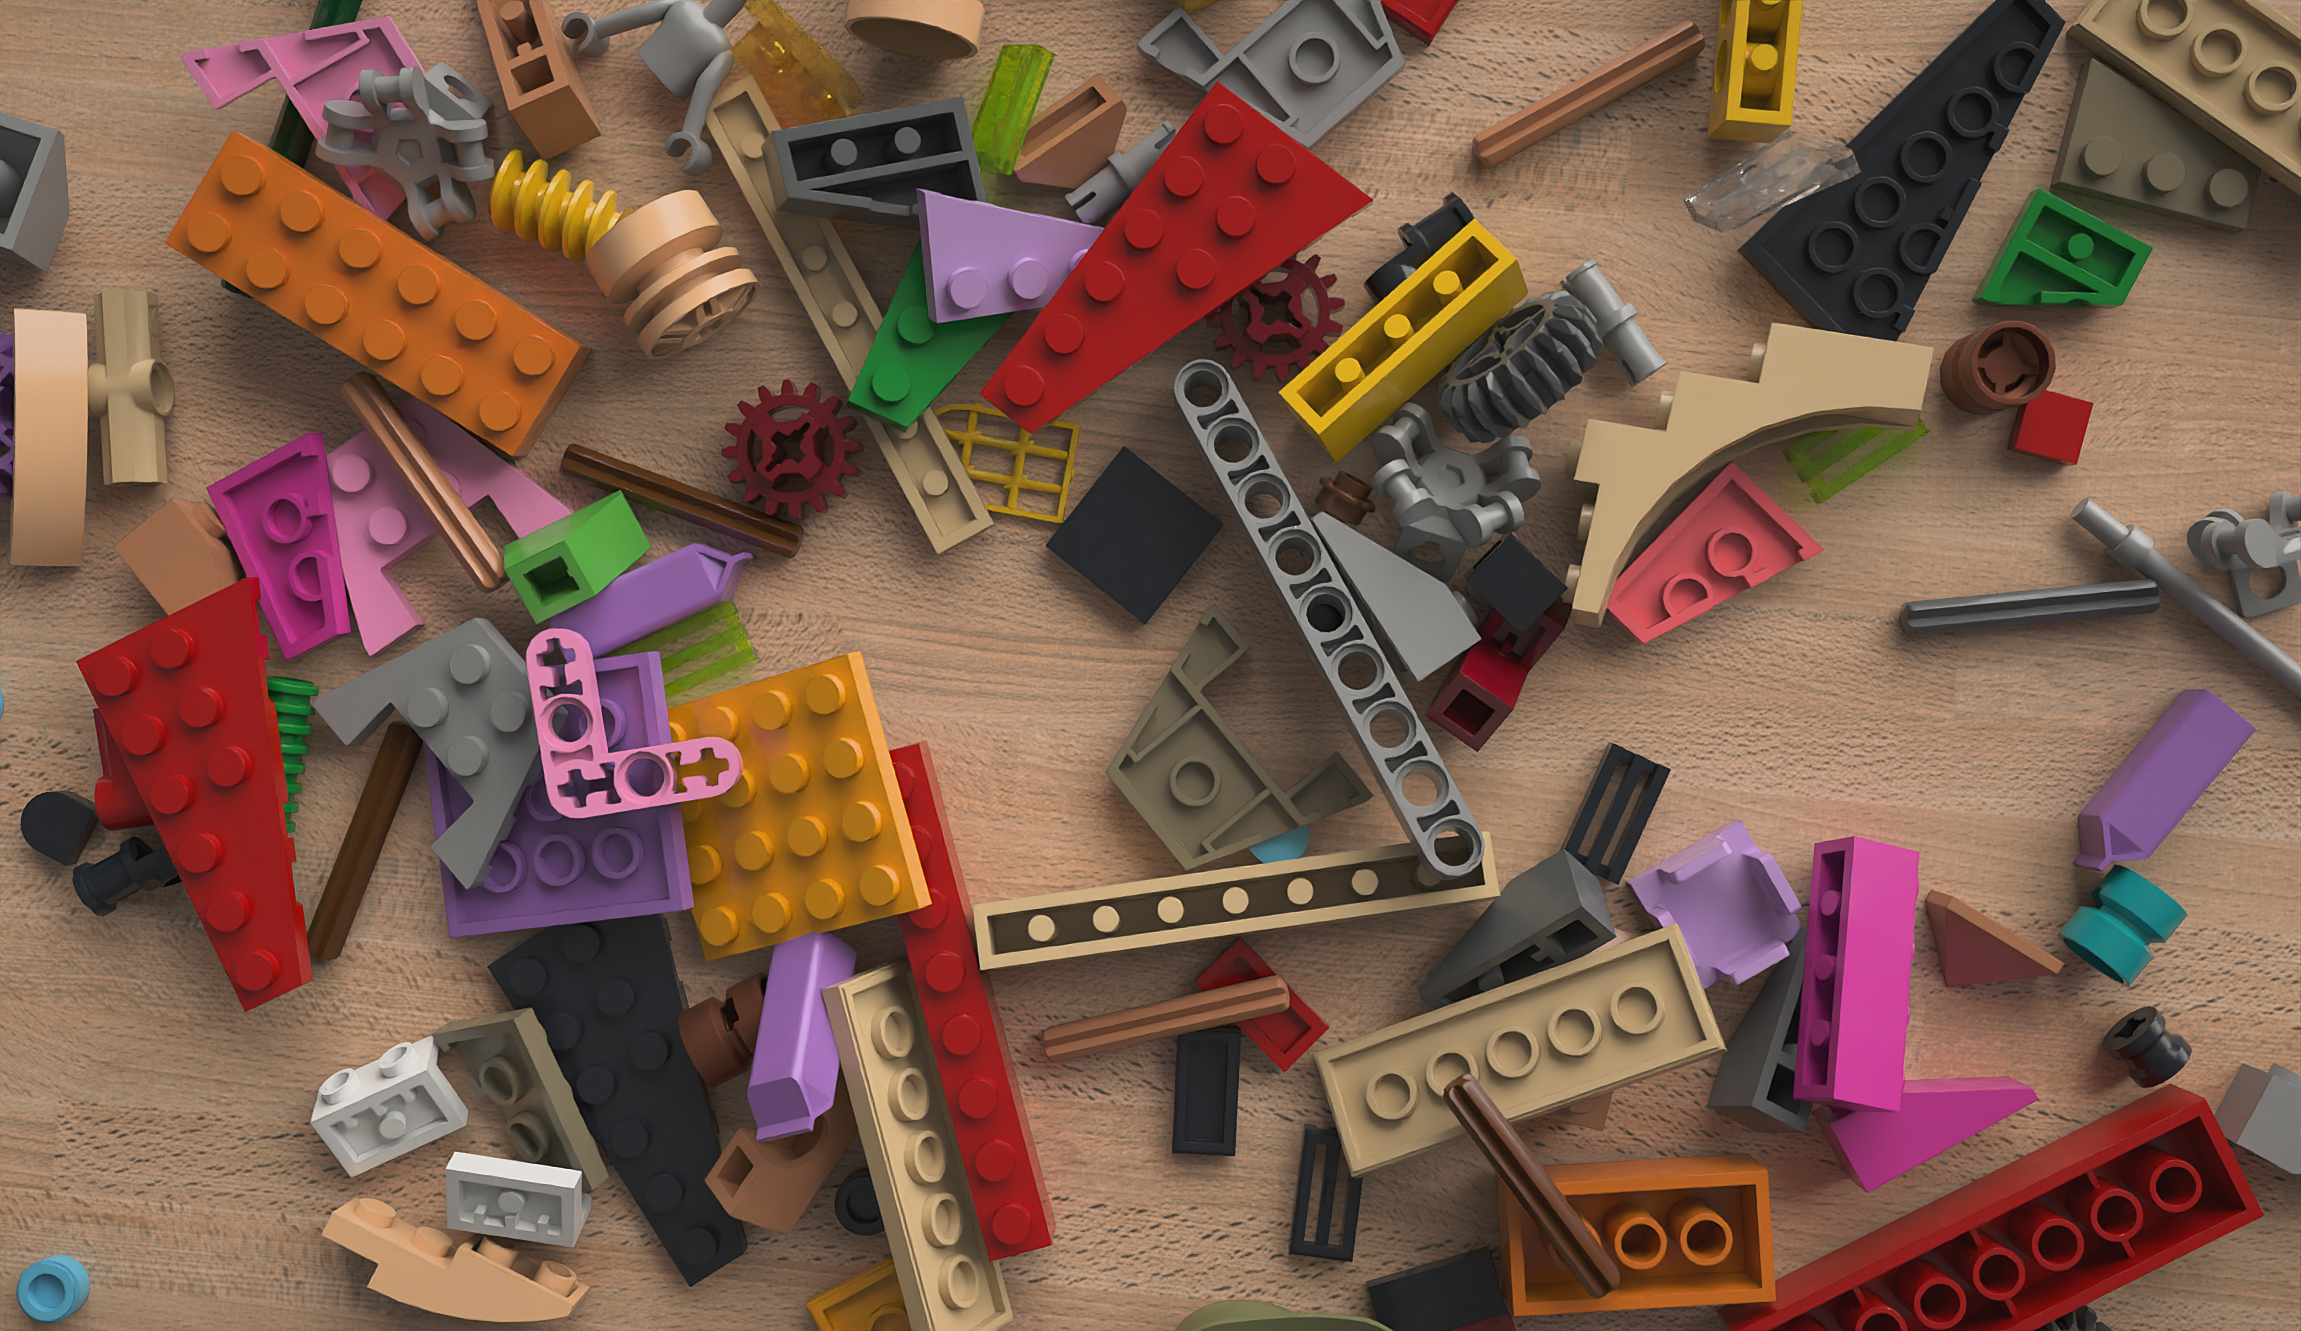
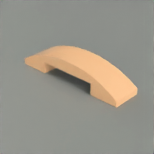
M13 308L14 434L10 565L81 566L85 521L88 435L86 313Z

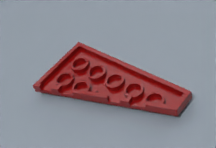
M1217 81L979 394L1033 436L1088 399L1098 389L1127 369L1136 366L1151 356L1155 350L1180 333L1186 332L1267 277L1268 273L1287 260L1314 245L1331 230L1349 218L1358 215L1371 206L1374 200Z
M246 577L76 661L245 1012L313 981L303 904L296 901L291 863L297 860L294 837L288 838L283 803H288L289 801L276 703L269 699L264 660L269 659L266 635H260L256 601L261 600L258 577Z

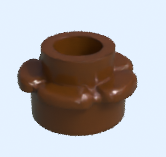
M1339 470L1335 479L1330 477L1320 478L1319 483L1323 487L1315 502L1329 513L1350 524L1359 526L1367 511L1375 512V504L1368 499L1373 488L1362 480Z

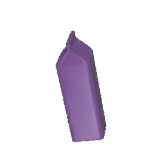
M693 543L617 577L596 596L549 618L548 622L551 628L570 629L581 634L590 646L593 660L602 659L730 602L745 565L757 558L755 553L742 552L733 555L706 544ZM557 639L567 663L574 662L576 657L574 649L562 648L560 639Z
M2184 689L2079 814L2078 829L2081 854L2073 864L2080 868L2103 872L2110 862L2149 858L2256 729L2212 692L2205 689Z
M813 931L773 946L747 1090L748 1102L758 1127L756 1141L759 1143L813 1131L815 1118L833 1106L840 1057L821 989L853 976L857 952L830 931L821 934Z

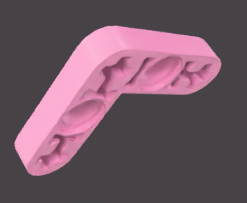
M558 628L542 631L531 640L526 650V666L549 800L551 805L560 814L569 818H586L709 798L728 792L738 784L743 773V759L735 745L721 737H706L608 753L593 655L588 642L577 632ZM560 639L562 648L574 649L576 654L575 661L565 664L567 685L581 682L583 694H560L548 699L547 687H561L557 668L545 666L543 662V654H549L554 650L553 641ZM566 704H574L580 707L585 712L588 720L585 734L574 742H566L560 739L555 734L552 726L555 712ZM706 748H713L716 758H727L729 770L718 775L719 785H710L707 775H696L682 778L687 788L686 792L679 793L676 791L678 770L671 757V752H681L680 765L704 760ZM642 758L656 761L662 767L664 773V783L661 789L652 796H642L636 793L628 781L631 766ZM606 763H615L613 783L617 794L621 798V802H611L613 789L587 795V806H580L577 796H566L564 784L575 780L574 770L581 769V774L586 780L611 776Z

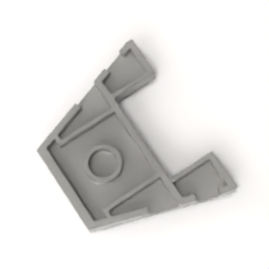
M1287 0L1227 54H1222L1179 5L1136 43L1137 51L1144 58L1205 94H1208L1215 83L1219 81L1309 151L1397 76L1405 66L1404 59L1379 0Z
M474 618L318 697L311 704L346 746L361 745L397 709L471 796L473 804L430 846L466 890L480 887L487 880L493 868L488 864L499 842L507 839L516 821L513 813L526 787L534 784L543 766L526 662L488 618ZM546 688L548 699L554 697L551 691ZM563 706L555 712L552 720V726L556 735H558L569 713Z

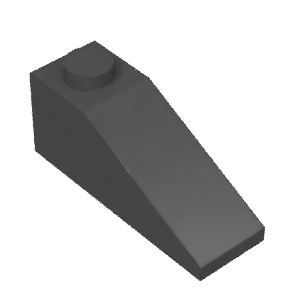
M1565 849L1513 878L1500 892V897L1496 898L1420 987L1421 1000L1436 1010L1576 960L1616 938L1617 936L1599 879Z
M1807 927L1799 929L1787 948L1790 955L1779 961L1727 1044V1052L1723 1053L1707 1103L1708 1108L1757 1133H1804L1813 1103L1793 1099Z

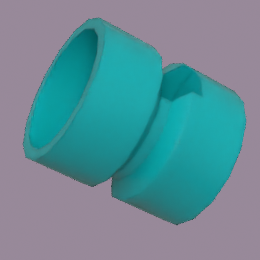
M2115 864L2091 893L2096 906L2094 908L2080 906L2057 936L2071 951L2113 981L2129 987L2153 958L2148 945L2150 943H2165L2188 915L2173 898L2152 882L2122 865Z

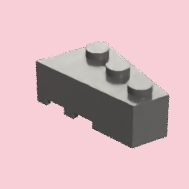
M963 96L771 131L761 146L776 211L920 230L916 188L969 201L975 200L988 203Z

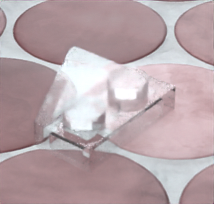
M1788 130L1771 144H1767L1683 199L1694 222L1723 233L1741 228L1755 218L1849 179L1861 172L1852 149Z

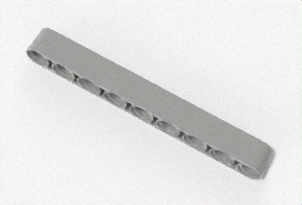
M1198 359L1189 362L1180 369L1174 383L1175 408L1181 424L1421 864L1430 875L1440 880L1453 881L1463 878L1479 865L1484 856L1485 842L1479 826L1230 375L1222 365L1212 360ZM1201 385L1210 386L1221 395L1216 403L1208 407H1197L1191 404L1186 399V396L1194 387ZM1235 439L1246 443L1251 452L1243 461L1230 463L1222 460L1216 454V449L1224 441ZM1269 494L1279 501L1281 509L1275 516L1261 519L1251 515L1246 509V504L1255 495ZM1299 549L1310 557L1312 566L1303 574L1289 575L1278 567L1276 559L1285 550ZM1321 604L1331 605L1341 613L1343 624L1335 631L1320 632L1314 629L1308 622L1306 615L1309 610ZM1351 660L1362 661L1372 670L1374 682L1368 688L1362 690L1350 689L1341 682L1338 675L1339 667ZM1392 717L1403 726L1405 742L1394 748H1384L1378 745L1371 737L1369 731L1370 724L1377 718ZM1412 774H1423L1430 778L1437 790L1435 802L1426 807H1418L1409 803L1402 792L1403 779ZM1446 831L1455 832L1464 838L1469 850L1468 858L1463 865L1448 866L1439 860L1434 850V841L1438 834Z

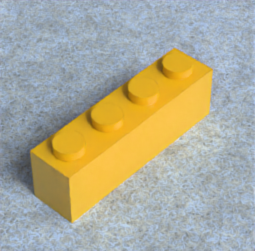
M1474 218L1278 392L1297 423L1335 463L1339 462L1529 293L1518 259Z

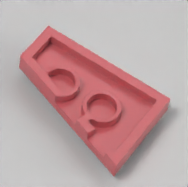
M1731 461L1725 464L1621 571L1615 582L1606 613L1638 644H1645L1712 609L1715 605L1746 589L1759 585L1772 578L1773 575L1800 561H1805L1824 551V549Z

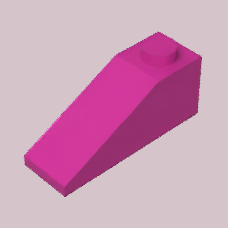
M2009 1076L1905 1080L1900 1112H1854L1823 1105L1812 1111V1114L1847 1177L1868 1193L2032 1104L2038 1098L2031 1087Z

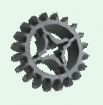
M1567 290L1546 292L1539 298H1529L1517 309L1511 308L1507 315L1493 324L1459 354L1454 362L1446 367L1445 375L1439 379L1435 400L1443 409L1442 414L1458 433H1462L1471 443L1479 441L1481 443L1493 442L1497 437H1508L1519 427L1526 428L1539 415H1546L1548 409L1557 401L1565 400L1564 395L1572 387L1580 384L1583 374L1594 367L1597 360L1596 357L1603 348L1601 340L1604 335L1595 324L1597 322L1596 318L1586 305H1582Z

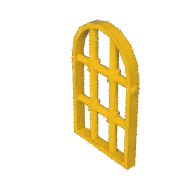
M981 403L948 404L934 410L937 417L951 411H969L966 432L945 428L944 430L949 440L958 441V446L963 445L961 462L970 479L1005 485L1003 489H1009L1006 507L984 503L988 511L1063 524L1070 482L1075 476L1073 466L1081 424L1055 420L1048 425L1073 430L1069 451L1033 445L1035 441H1029L1030 433L1022 427L1018 442L981 435L982 431H976L979 413L1009 418L998 409L985 407ZM973 445L1011 451L1010 455H1016L1012 476L976 470V465H970ZM1026 454L1067 461L1063 485L1027 479V474L1022 475ZM1020 488L1061 495L1057 516L1016 509Z

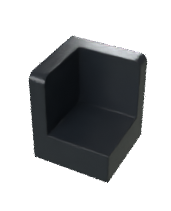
M1512 533L1504 534L1463 575L1465 580L1519 632L1525 631L1568 589Z

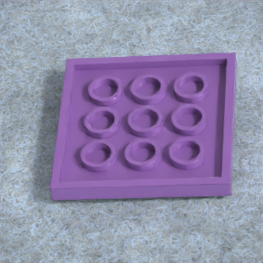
M659 651L593 660L608 753L672 743ZM565 664L548 666L556 667L559 673L561 687H547L554 696L560 694H583L581 682L567 685ZM574 704L563 705L569 713L557 736L566 742L577 741L586 732L588 723L586 714L580 707ZM423 741L437 840L473 804V799ZM642 758L631 766L628 781L636 793L642 796H652L661 789L664 783V773L662 767L656 761ZM606 763L611 776L586 780L581 774V769L574 770L575 780L564 784L566 796H577L580 806H587V795L613 789L611 802H621V798L617 794L613 783L615 763ZM543 766L534 784L526 787L513 813L516 821L507 839L499 842L488 864L493 868L487 880L480 887L466 890L439 857L450 938L683 911L694 907L680 802L593 817L569 818L560 814L551 805L547 794Z

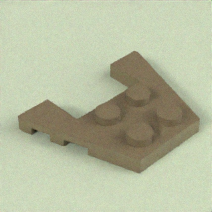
M1215 603L1204 613L1198 626L1106 770V774L1186 871L1259 844L1298 827L1311 824L1337 812L1363 804L1374 796L1337 751L1291 789L1283 792L1201 693V690L1251 649L1249 644Z

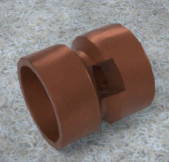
M2020 320L2002 321L1957 340L1948 349L1940 366V384L1947 399L1958 409L1973 415L1996 413L2006 408L2016 407L2032 401L2048 388L2056 370L2055 351L2049 338L2036 326Z
M762 972L728 988L725 1001L722 1002L712 996L678 1014L677 1023L685 1049L701 1077L713 1087H717L750 1069V1059L754 1057L768 977Z

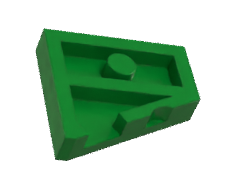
M2038 188L2029 193L1972 302L1980 306L2112 309L2123 305L2153 248L2047 191Z

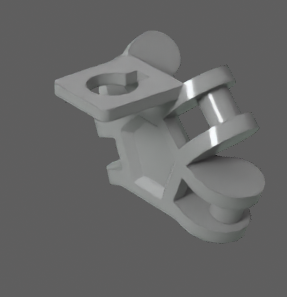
M441 61L425 74H423L419 67L401 68L399 76H384L379 69L362 70L359 76V90L363 104L347 100H329L324 103L322 117L329 123L326 137L319 138L315 151L317 157L336 165H370L406 193L411 222L418 233L428 241L443 235L444 226L453 221L462 225L475 219L477 213L476 205L466 182L485 180L496 174L494 160L485 157L482 139L488 137V128L486 121L481 119L494 103L449 65ZM447 84L459 90L468 100L464 98L459 100L448 91L450 87ZM403 102L406 108H393V103ZM355 129H374L371 145L354 140ZM453 143L456 144L458 157L455 156ZM439 181L441 198L434 201L426 187Z
M1415 403L1403 404L1394 414L1393 426H1383L1374 435L1372 440L1375 457L1383 467L1374 475L1371 485L1381 498H1392L1396 505L1393 508L1392 515L1402 527L1393 553L1441 582L1447 583L1451 581L1467 547L1477 548L1486 544L1492 538L1493 531L1499 534H1509L1518 530L1524 522V512L1521 503L1535 496L1541 489L1539 473L1537 470L1529 467L1528 462L1533 456V451L1528 438L1518 435L1509 436L1474 455L1444 447L1439 441L1429 413ZM1414 453L1417 454L1418 456H1420V458H1419L1418 461H1417V459H1416ZM1502 475L1499 479L1487 484L1485 476ZM1426 540L1439 544L1438 550L1445 558L1436 562L1424 561L1414 556L1410 549L1416 546H1424Z
M2289 491L2272 493L2269 500V523L2263 519L2244 520L2236 511L2220 508L2212 511L2189 528L2187 544L2192 554L2204 564L2221 571H2228L2237 610L2241 617L2252 618L2301 603V578L2297 565V560L2301 559V526L2298 527V521H2301V495L2293 497ZM2278 567L2282 577L2278 591L2268 598L2257 597L2249 585L2252 570Z

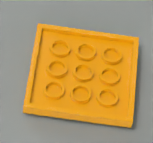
M861 651L847 653L667 708L672 743L706 737H721L732 742L740 751L743 759L741 778L738 784L730 791L714 797L680 802L694 907L691 910L706 962L780 944L813 931L821 934L918 910L932 904ZM713 748L705 749L704 760L680 765L681 752H673L674 762L678 770L679 793L687 791L682 778L707 775L710 785H719L718 775L729 770L727 758H716Z

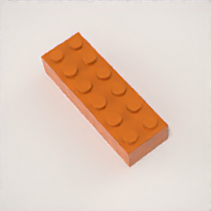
M234 130L230 133L165 241V244L511 456H527L593 350L268 146Z

